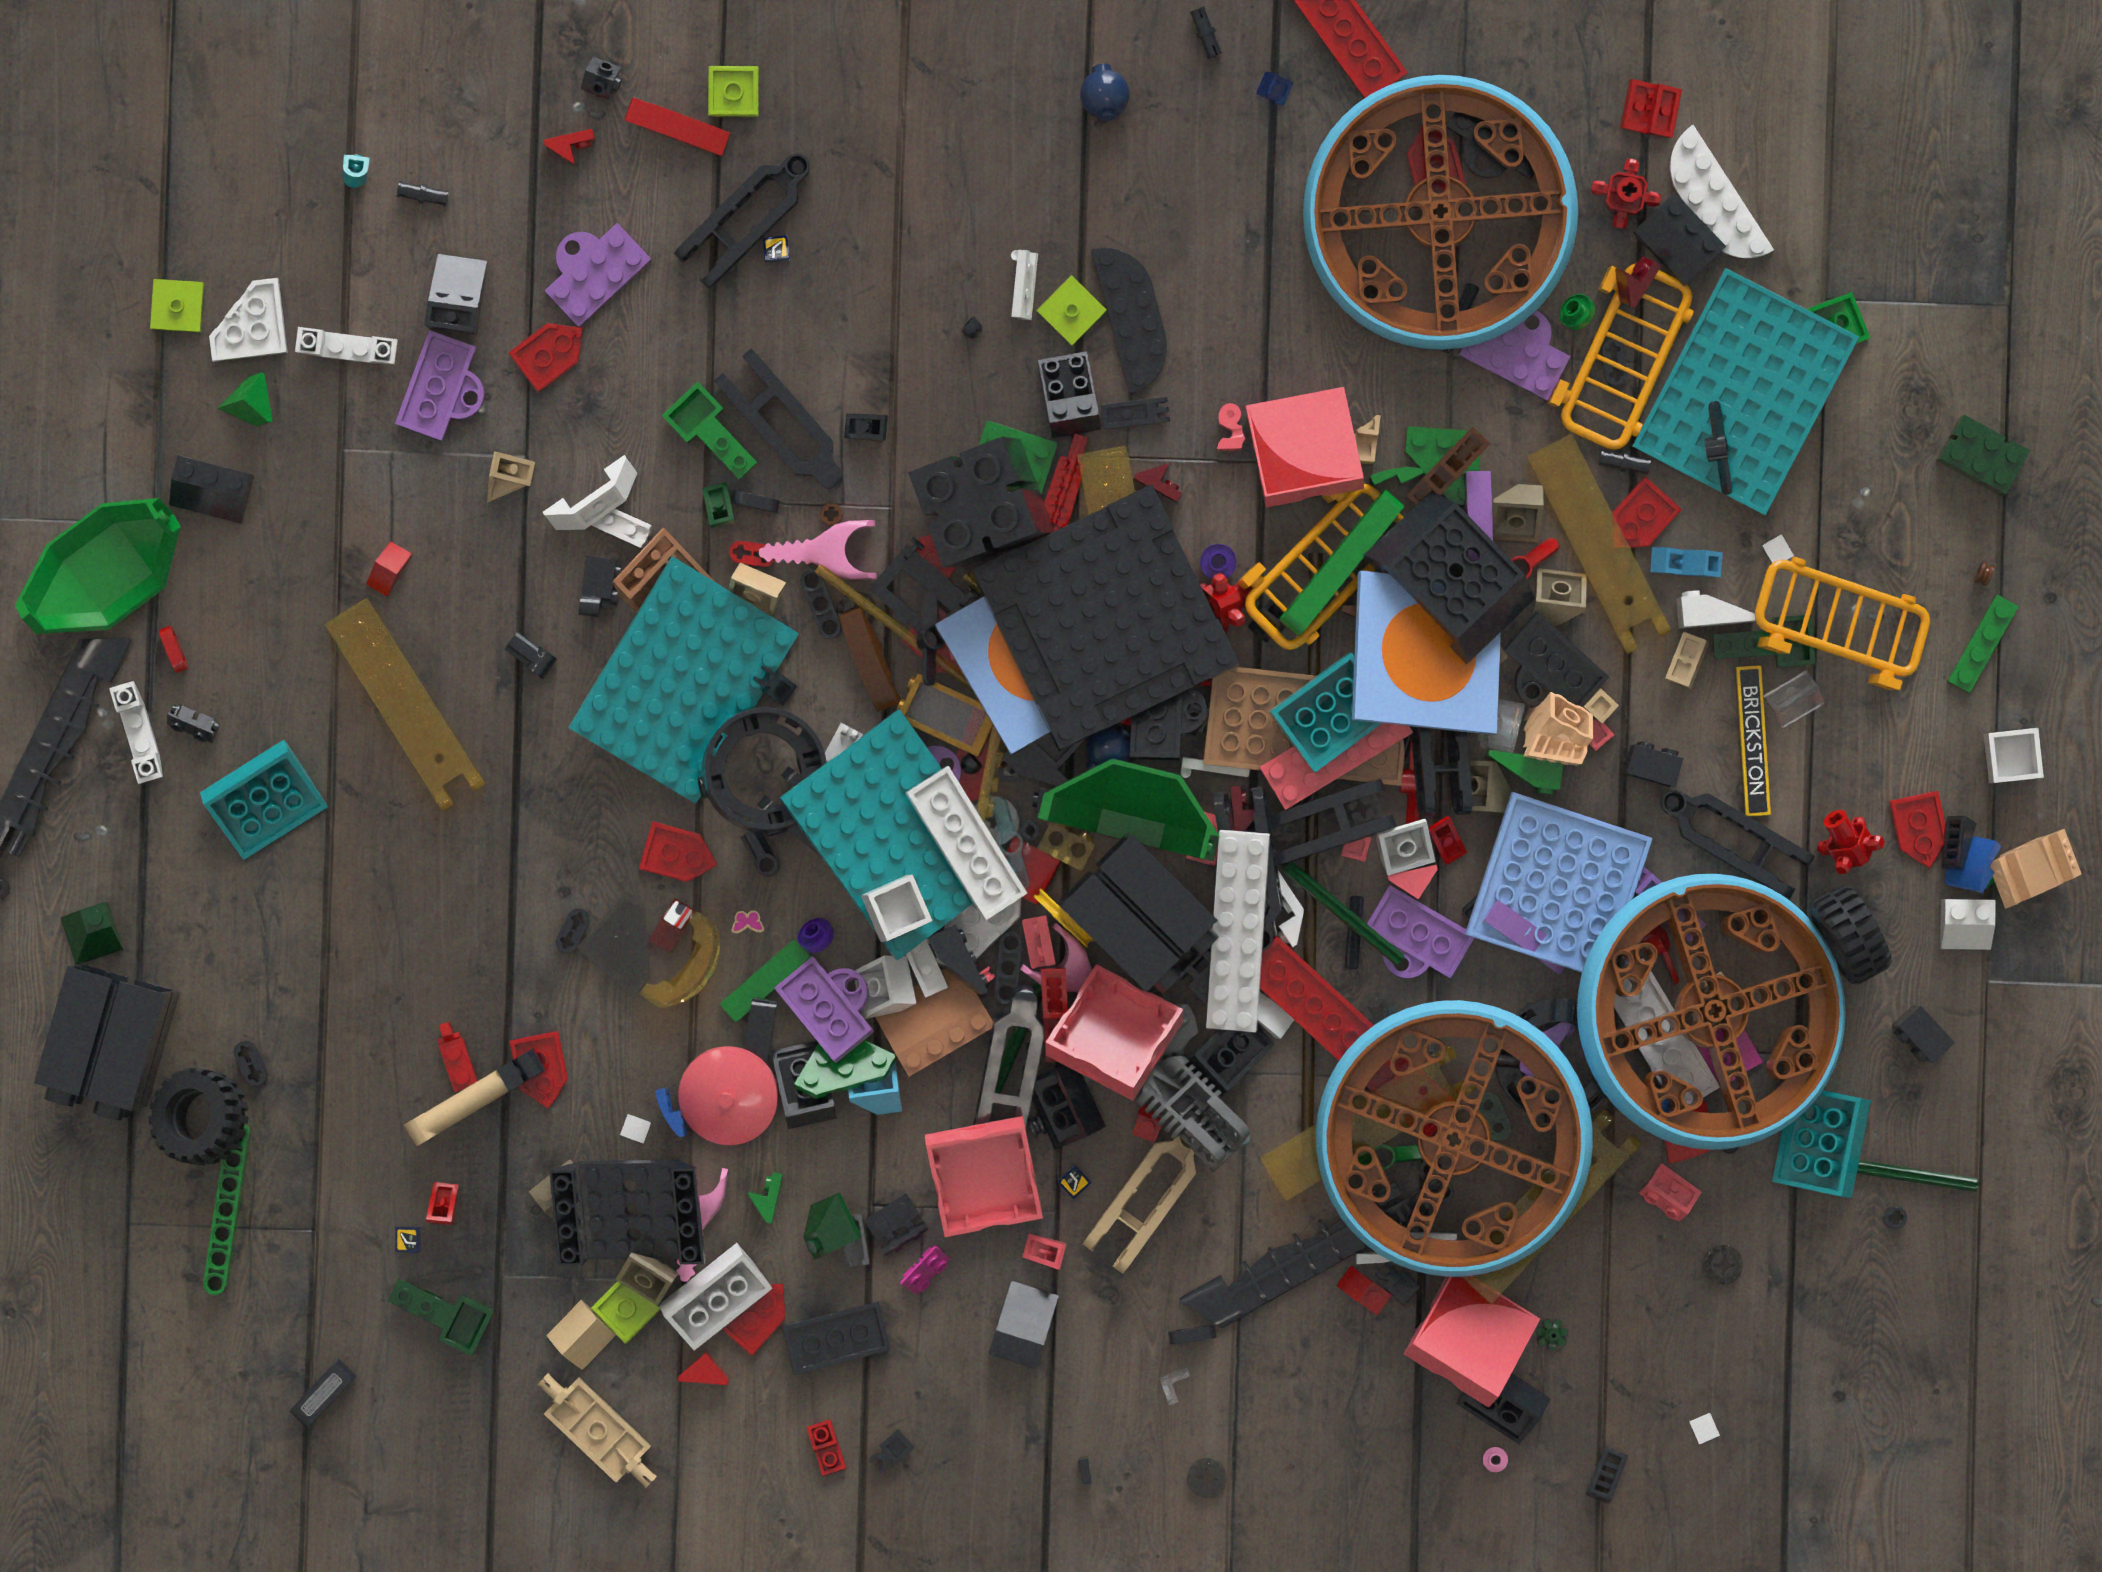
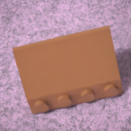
M945 969L941 972L948 985L947 989L925 998L918 984L913 987L916 999L915 1005L901 1012L875 1017L909 1077L992 1029L993 1020L978 994Z

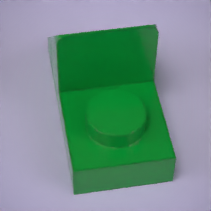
M774 1171L772 1177L767 1176L764 1191H768V1195L748 1192L749 1197L766 1223L772 1224L783 1173Z

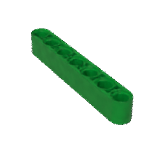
M1385 489L1279 620L1297 636H1300L1364 558L1363 555L1373 547L1405 505Z
M246 1124L243 1129L246 1133L243 1140L239 1142V1147L236 1150H230V1153H237L240 1156V1164L238 1166L231 1165L229 1157L225 1160L221 1159L203 1281L205 1291L211 1295H218L229 1286L251 1140V1131ZM228 1177L234 1178L237 1182V1187L234 1191L228 1190L225 1186V1181ZM224 1202H228L233 1206V1213L230 1216L225 1215L221 1210ZM220 1227H225L229 1230V1238L227 1240L219 1238L218 1229ZM216 1252H222L225 1255L226 1261L223 1265L215 1262L214 1255ZM213 1276L219 1277L222 1281V1287L219 1290L214 1289L210 1284Z

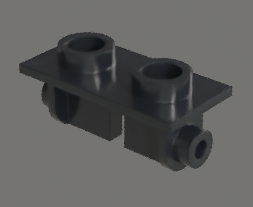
M174 704L170 713H167V724L173 730L187 732L201 742L208 741L213 743L214 732L216 733L220 726L216 719L200 713L197 720H194L195 710L181 704L178 706Z

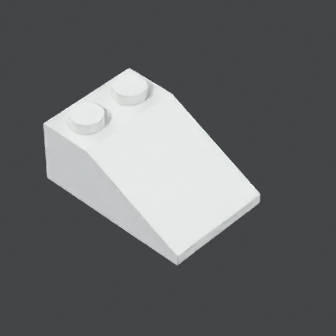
M1699 590L1687 591L1682 593V597L1676 599L1678 629L1756 621L1754 613L1709 595H1700Z

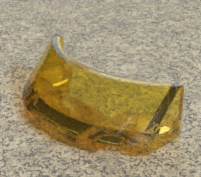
M696 911L689 921L694 927L692 939L696 941V944L687 964L668 982L663 980L657 985L646 983L639 993L659 1008L678 1005L695 996L705 987L717 967L720 954L718 927L699 911Z

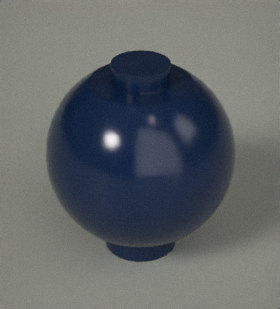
M1098 64L1092 67V73L1085 78L1080 89L1081 103L1090 115L1102 121H1111L1124 111L1129 102V86L1122 75L1112 71L1109 64Z
M1114 725L1089 737L1086 746L1089 761L1086 763V767L1091 770L1110 759L1132 763L1134 759H1130L1131 730L1125 725H1121V727Z

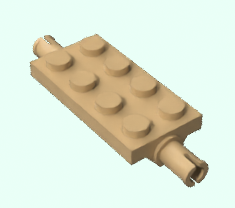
M549 1373L537 1384L553 1399L552 1402L554 1403L544 1415L616 1483L626 1472L628 1474L631 1473L645 1488L657 1477L640 1462L642 1460L640 1457L651 1445L580 1377L568 1389L566 1387L564 1389Z

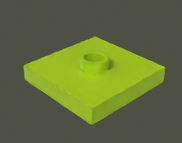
M709 66L708 116L759 117V67Z
M1072 275L1037 309V312L1071 346L1107 311Z
M153 279L150 329L201 333L204 282Z
M619 1281L591 1307L599 1318L625 1344L661 1310L659 1305L653 1304Z

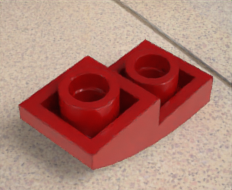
M829 1419L806 1427L822 1476L825 1477L846 1470L845 1461L831 1420Z

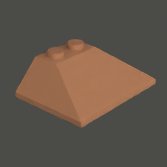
M662 528L613 581L621 599L636 614L671 556L714 581L665 528Z

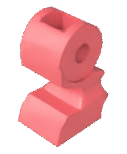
M1225 404L1219 412V426L1230 431L1232 436L1230 438H1222L1218 443L1217 451L1242 450L1245 436L1242 426L1238 425L1241 411L1235 404Z

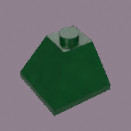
M102 902L61 917L76 965L124 949L109 902Z
M840 1192L810 1206L803 1238L814 1260L862 1237Z

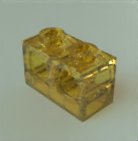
M1050 822L1037 849L1082 871L1095 844L1091 843L1093 838L1079 831L1078 835L1070 832L1071 826ZM1054 831L1060 832L1064 837L1063 843L1059 846H1053L1049 842V835ZM1082 843L1085 846L1086 852L1082 857L1072 855L1071 847L1073 844Z

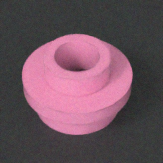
M1491 1447L1485 1451L1483 1464L1489 1471L1500 1472L1507 1466L1508 1456L1503 1449ZM1494 1455L1500 1457L1498 1464L1491 1463V1458Z

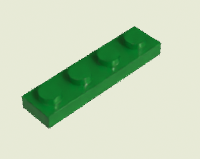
M1998 594L1995 595L1947 682L1967 693L1971 692L2019 606Z

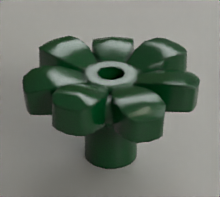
M1549 1319L1543 1321L1544 1328H1537L1536 1334L1542 1336L1538 1340L1541 1346L1548 1344V1349L1554 1351L1557 1347L1556 1344L1561 1347L1566 1344L1563 1336L1568 1335V1329L1561 1328L1562 1321L1559 1319H1555L1553 1324Z

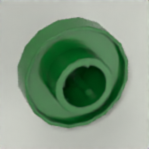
M1584 294L1572 295L1562 304L1559 311V319L1570 330L1582 329L1593 319L1595 305Z

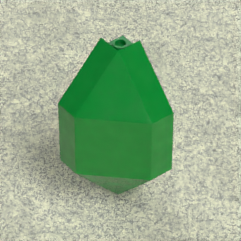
M160 498L100 504L46 544L15 604L21 619L35 634L111 629L165 589L181 528L179 522Z
M1110 759L1044 793L1038 816L1039 819L1119 839L1128 832L1143 845L1213 862L1220 837L1181 775L1116 759Z

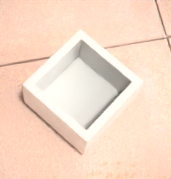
M2038 728L1984 734L1989 783L2044 778Z
M905 875L861 895L880 942L889 941L932 921L913 875Z

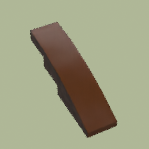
M1472 426L1406 496L1417 505L1431 491L1442 495L1491 443Z
M859 607L839 615L838 618L852 658L877 712L898 705L901 698L890 679L892 673L881 654L883 648L862 608Z

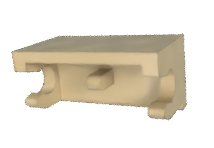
M1683 632L1665 678L1672 683L1680 684L1691 690L1708 648V641Z

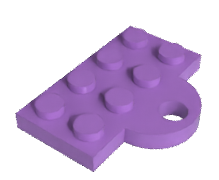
M618 223L600 239L587 232H575L566 236L560 242L556 252V261L563 274L545 292L578 327H581L652 259ZM571 241H575L580 245V250L575 255H570L566 252V245Z
M1538 311L1530 315L1535 316L1539 321V326L1534 330L1528 329L1525 326V321H1523L1512 330L1494 339L1462 348L1459 356L1548 401L1570 358L1566 353L1549 345L1551 327L1546 317Z
M429 330L395 424L443 441L451 418L466 419L475 415L482 407L485 397L482 382L475 374L469 371L477 348ZM470 391L478 395V401L474 405H467L464 401L465 394Z
M1391 885L1386 889L1367 922L1371 928L1403 953L1404 957L1408 960L1407 969L1398 971L1394 964L1382 955L1389 971L1403 978L1419 976L1429 966L1451 978L1474 940V937L1465 935L1466 929Z
M812 956L775 987L776 991L835 1063L874 1032L860 1014L868 1002V985L863 977L852 969L841 968L827 974ZM852 980H858L859 988L853 992L848 991V983Z

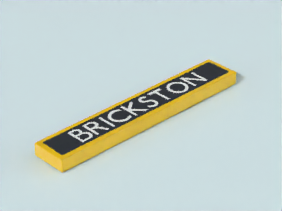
M1761 666L1735 667L1745 815H1771Z

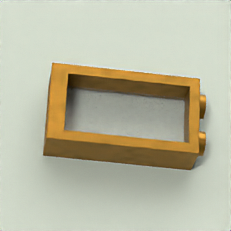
M917 674L916 678L912 676L906 687V690L909 691L906 700H900L896 711L900 709L911 726L980 757L994 728L981 703L936 681L934 685L926 686L923 683L921 674Z

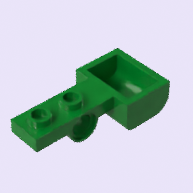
M697 381L662 414V417L688 444L698 435L740 480L757 464V461L716 419L724 411V408Z

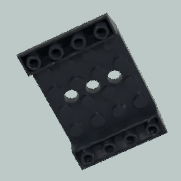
M1432 491L1363 555L1378 573H1382L1386 569L1455 641L1449 647L1466 664L1535 600L1525 574L1456 502ZM1466 551H1475L1478 555L1477 561H1470L1466 556ZM1449 567H1458L1461 571V576L1453 577L1449 572ZM1433 582L1441 583L1444 587V592L1436 593L1432 588Z
M680 1160L579 1161L549 1170L559 1266H583L588 1259H628L631 1253L649 1258H679L680 1265L705 1264L697 1168ZM625 1181H633L637 1189L629 1191L625 1187ZM627 1205H636L639 1209V1214H630L627 1210ZM637 1228L641 1232V1238H633L629 1233V1229Z

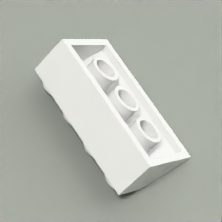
M736 1243L660 1303L659 1307L668 1322L690 1347L696 1350L769 1292L772 1287L751 1258Z

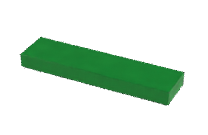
M796 939L792 940L720 1003L721 1007L736 1023L750 1011L753 997L764 999L779 983L809 960L811 956L801 947Z

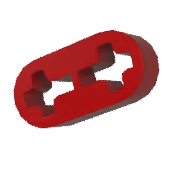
M736 541L729 549L731 559L739 564L769 567L776 561L772 559L770 562L762 563V558L754 557V553H759V549L764 548L766 544ZM739 545H743V549L750 551L751 556L743 555L742 559H737L738 557L736 554H733V551L738 549Z
M172 626L160 629L159 635L174 671L177 674L187 670L186 658Z

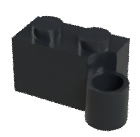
M586 556L579 615L599 618L600 609L612 610V605H617L618 592L614 590L613 581L621 573L622 566L618 565V560Z

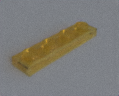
M992 725L977 806V813L984 822L987 821V817H992L995 803L990 801L992 792H997L999 778L995 777L997 767L1001 768L1004 753H1000L1001 743L1004 742L994 725Z

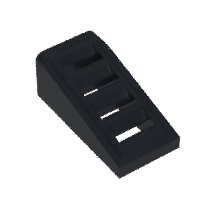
M1967 816L1947 817L1941 866L1943 869H1964L1977 825Z
M1604 1446L1586 1495L1609 1504L1613 1498L1628 1455ZM1606 1456L1620 1461L1619 1465L1606 1461ZM1605 1466L1615 1470V1475L1602 1470V1467ZM1599 1475L1612 1480L1611 1484L1599 1480ZM1595 1486L1607 1489V1494L1596 1490Z

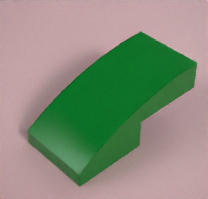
M1394 468L1371 475L1369 479L1372 486H1376L1396 476L1399 485L1422 475L1424 472L1422 468Z

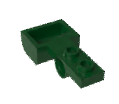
M1805 615L1786 616L1783 627L1800 633ZM1810 615L1805 635L1813 637L1812 615ZM1780 617L1772 618L1773 624L1778 625ZM1766 631L1712 634L1714 659L1775 655L1776 668L1815 665V650L1813 647L1786 638L1784 641L1792 644L1790 654H1778L1757 647L1760 637L1770 636V633Z
M400 1278L388 1299V1302L443 1328L438 1340L471 1357L495 1311L464 1294H461L456 1305H453L443 1300L440 1296L423 1290Z

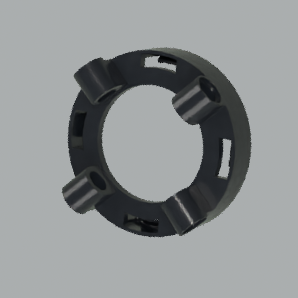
M762 707L749 709L734 715L714 733L704 752L702 775L698 777V786L702 798H708L716 811L727 821L748 831L765 833L767 837L788 831L787 828L794 825L796 821L784 805L772 809H756L745 805L734 796L725 776L726 759L732 747L742 738L758 733L778 736L786 741L796 752V762L801 774L800 782L827 763L819 738L802 719L781 709ZM779 718H786L785 723L791 725L795 729L800 727L802 731L800 732L799 736L796 735L789 728L778 724L777 721L779 720ZM724 733L725 735H727V737L723 740V742H722L721 745L719 746V748H718V750H717V752H716V755L713 756V755H712L713 749H714V748H715V749L717 748L718 744L720 743V741H721L722 738H723V736H722L721 734Z
M1543 999L1533 1002L1515 1013L1516 1016L1525 1019L1528 1016L1526 1012L1532 1010L1536 1015L1528 1019L1527 1022L1536 1028L1550 1022H1566L1578 1027L1576 999ZM1501 1049L1495 1064L1498 1081L1507 1097L1518 1108L1526 1112L1524 1105L1519 1102L1521 1100L1520 1096L1513 1088L1509 1090L1507 1087L1513 1082L1517 1089L1518 1081L1523 1077L1520 1070V1061L1507 1051ZM1592 1076L1589 1083L1583 1088L1590 1112L1596 1109L1607 1097L1594 1076ZM1526 1081L1522 1083L1521 1089L1527 1094L1534 1092ZM1598 1089L1601 1091L1598 1096L1595 1095L1591 1100H1589L1598 1091ZM1545 1097L1549 1103L1558 1101V1099ZM1540 1113L1536 1117L1542 1119L1543 1123L1550 1122V1117L1546 1113Z

